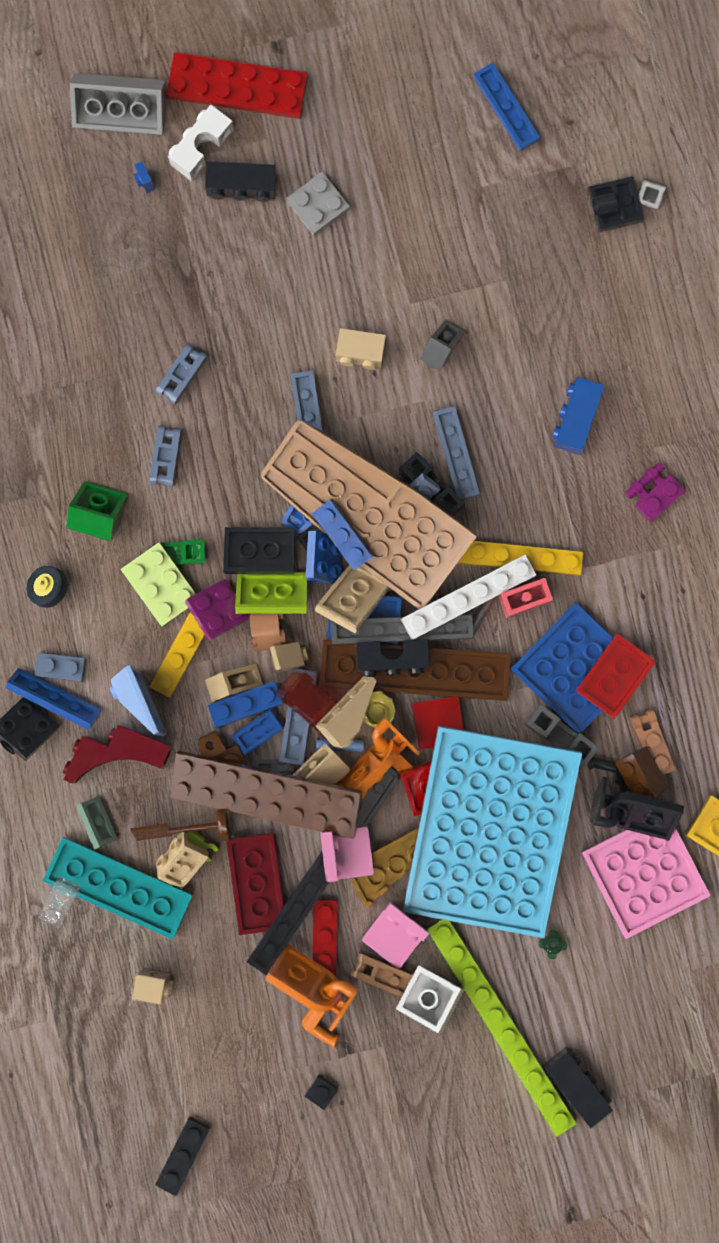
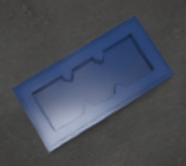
M270 709L236 732L232 737L243 754L247 755L284 728Z

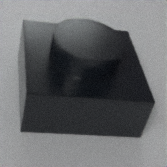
M318 1075L304 1097L322 1110H325L337 1093L338 1088Z

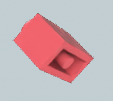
M545 578L501 593L498 596L506 619L553 601Z

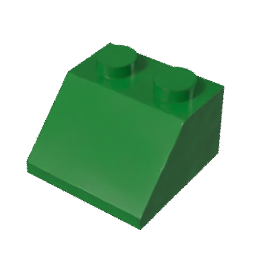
M84 481L68 506L66 528L111 541L119 527L128 494Z

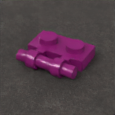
M660 462L654 467H649L645 471L646 474L638 481L635 480L631 483L630 488L625 492L629 499H632L635 495L641 499L635 507L649 522H652L686 491L671 474L664 480L660 477L659 474L665 470V467ZM652 481L656 487L647 493L644 487Z

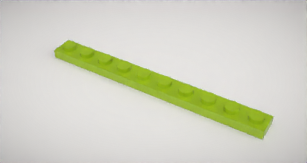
M441 919L428 927L427 931L556 1137L576 1125L577 1123L451 922Z

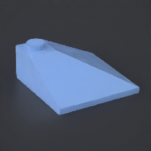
M131 665L125 667L111 679L113 686H110L112 696L115 700L119 699L120 703L153 734L159 736L167 735L140 670Z

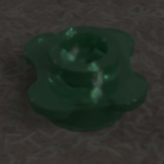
M551 930L549 935L544 939H540L538 943L539 947L547 952L549 959H555L561 950L567 949L566 941L560 939L559 933L556 930ZM552 942L555 943L554 947H551Z

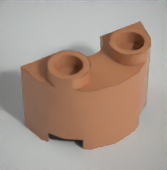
M250 614L254 651L270 650V647L282 645V643L286 642L285 629H280L279 620L283 619V614Z

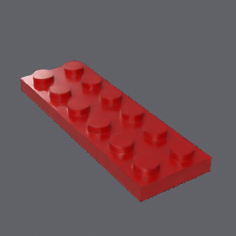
M174 52L166 96L167 99L300 119L307 72Z

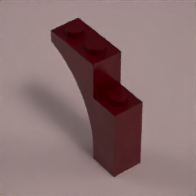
M118 725L116 729L112 728L109 734V746L87 736H82L81 740L77 739L72 749V752L75 754L71 761H67L63 769V774H65L63 780L76 784L92 769L118 760H136L164 769L173 747Z

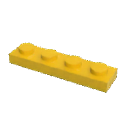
M191 612L149 686L169 698L173 696L205 637Z

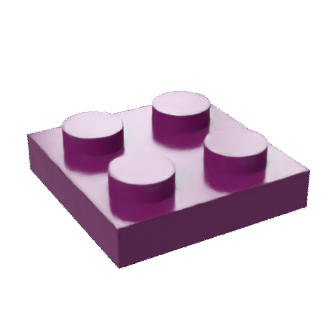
M226 579L189 597L185 601L208 641L237 627L250 618L248 614H236V595Z

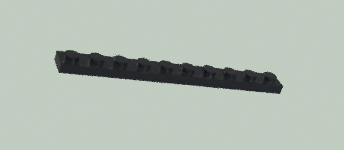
M391 767L385 773L383 779L375 783L368 790L367 795L361 799L357 828L369 825L400 779V774ZM322 850L246 961L266 976L329 884L325 877Z

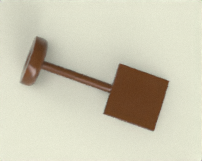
M225 809L217 810V822L176 828H169L166 823L131 828V832L137 841L170 837L176 833L214 828L218 829L221 840H230L229 820Z

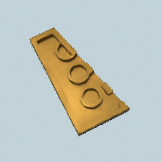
M419 826L371 851L373 875L349 878L366 910L411 868Z

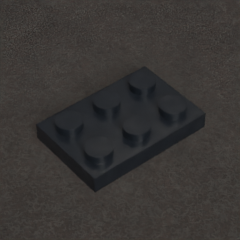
M225 527L224 574H294L295 527Z

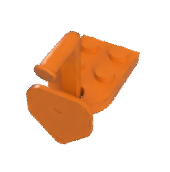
M385 718L373 730L372 738L374 745L350 767L351 770L345 777L336 783L338 786L361 790V799L367 795L368 790L375 783L383 779L391 766L398 772L413 767L400 754L406 746L417 756L420 754ZM389 728L396 734L392 739L382 737Z
M288 944L265 980L310 1008L302 1021V1026L306 1031L335 1049L340 1036L329 1033L317 1025V1023L326 1011L331 1010L337 1014L329 1028L330 1031H333L359 989L346 981L338 980L329 970ZM342 992L348 996L345 1001L340 999Z

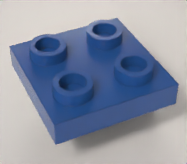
M308 531L307 581L334 584L342 574L341 552L326 533Z

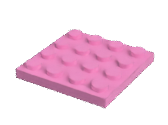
M675 829L669 841L624 830L581 852L625 939L711 896L677 829Z

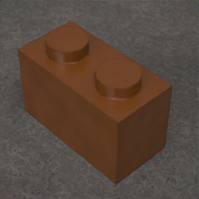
M647 746L633 751L615 762L630 792L655 798L668 789Z

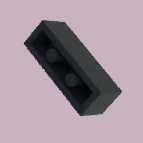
M207 161L206 194L217 200L224 199V197H231L238 201H244L247 198L256 199L260 202H267L270 199L275 200L276 166L272 164Z
M563 1048L542 1066L591 1129L613 1111L609 1105L612 1100L604 1090L599 1092L594 1084L597 1081L588 1070L583 1072L578 1066L582 1062L574 1051L568 1053Z

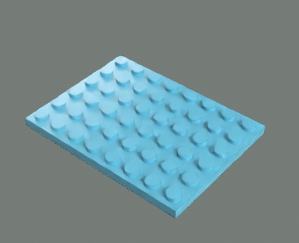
M439 725L403 912L544 938L582 752Z

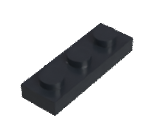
M191 1117L188 1118L155 1186L177 1196L210 1127Z

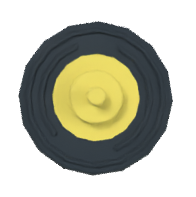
M53 566L37 568L28 579L26 587L27 596L31 602L40 607H53L66 594L67 578L62 571Z

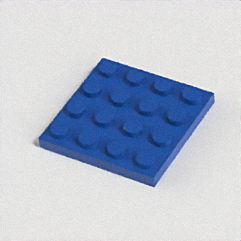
M575 602L510 670L573 731L581 734L602 710L575 691L613 638Z

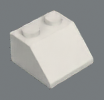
M418 965L396 1009L435 1032L443 1033L464 989Z

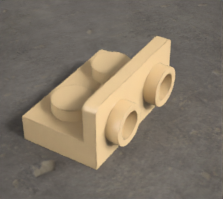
M182 832L178 838L173 839L167 852L158 858L156 863L158 879L182 890L208 859V851L188 842L187 833Z

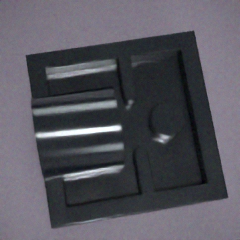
M633 176L588 187V194L599 233L644 221Z
M23 697L0 718V743L7 752L12 755L17 754L26 762L58 731L59 726L31 701Z

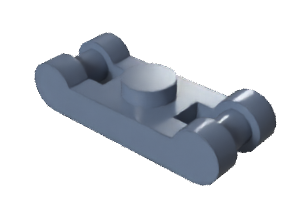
M188 343L158 385L156 393L161 396H167L169 401L176 405L199 369L207 361L208 355L203 352L199 353L193 345ZM189 357L195 360L192 365L186 362ZM171 382L178 385L175 390L169 387Z
M158 426L150 472V484L157 485L162 483L166 484L167 487L174 486L182 429L174 428V430L166 429V426ZM164 439H172V443L165 444ZM167 468V475L159 474V469Z

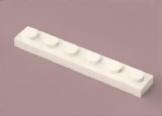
M523 555L402 618L401 621L411 640H414L501 593L535 577L536 573L527 556Z

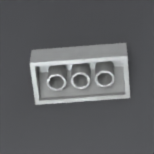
M74 74L70 81L72 128L163 134L166 105L165 80Z

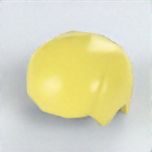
M382 691L372 692L363 721L373 728L383 718L391 723L396 712L392 698L383 694Z

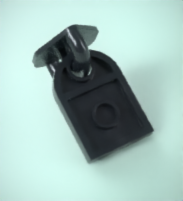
M592 757L587 764L589 770L595 768L614 773L611 795L606 794L607 777H602L595 792L590 813L592 825L609 829L619 827L669 841L684 814V805L656 799L647 795L627 792V785L615 762ZM602 809H605L606 817L600 816Z

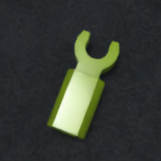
M185 832L188 835V842L204 850L212 848L218 852L219 848L215 844H207L205 842L206 839L198 832Z

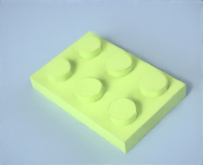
M159 542L121 569L161 627L188 608L185 603L186 599L196 594Z

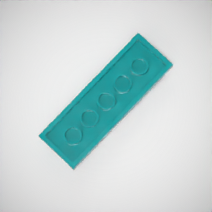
M62 837L43 879V882L172 940L193 897V894L66 837Z

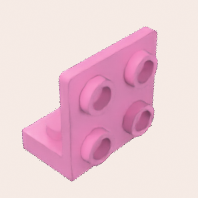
M367 827L356 828L354 839L332 835V832L320 833L327 882L374 874Z
M389 902L363 936L362 941L397 969H400L420 941H424L429 933L393 903Z

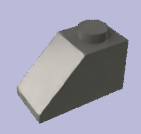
M445 320L430 338L420 360L426 362L429 367L440 371L455 350L465 330Z

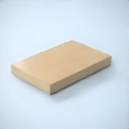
M348 565L316 605L315 611L356 634L389 591L390 587L362 566L353 570Z

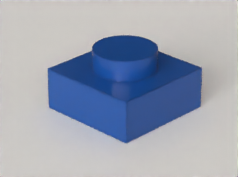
M143 161L135 164L137 173L133 174L138 187L143 186L146 193L155 190Z

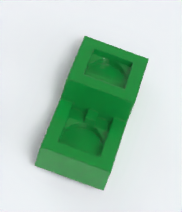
M181 540V542L160 543L176 566L205 563V540Z

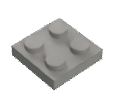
M323 172L286 198V202L313 236L350 210L348 203Z

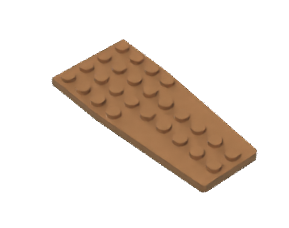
M304 420L295 422L261 472V478L323 533L326 532L312 513L333 499L374 555L361 566L418 609L428 604L478 536L422 493Z

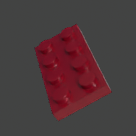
M274 833L230 839L226 843L239 936L266 932L284 906Z

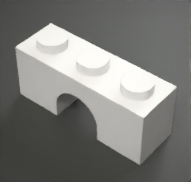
M212 105L207 110H202L193 127H188L179 144L173 145L170 149L168 156L170 165L190 181H193L206 165L204 155L197 151V147L204 141L214 142L221 147L234 131L232 120Z

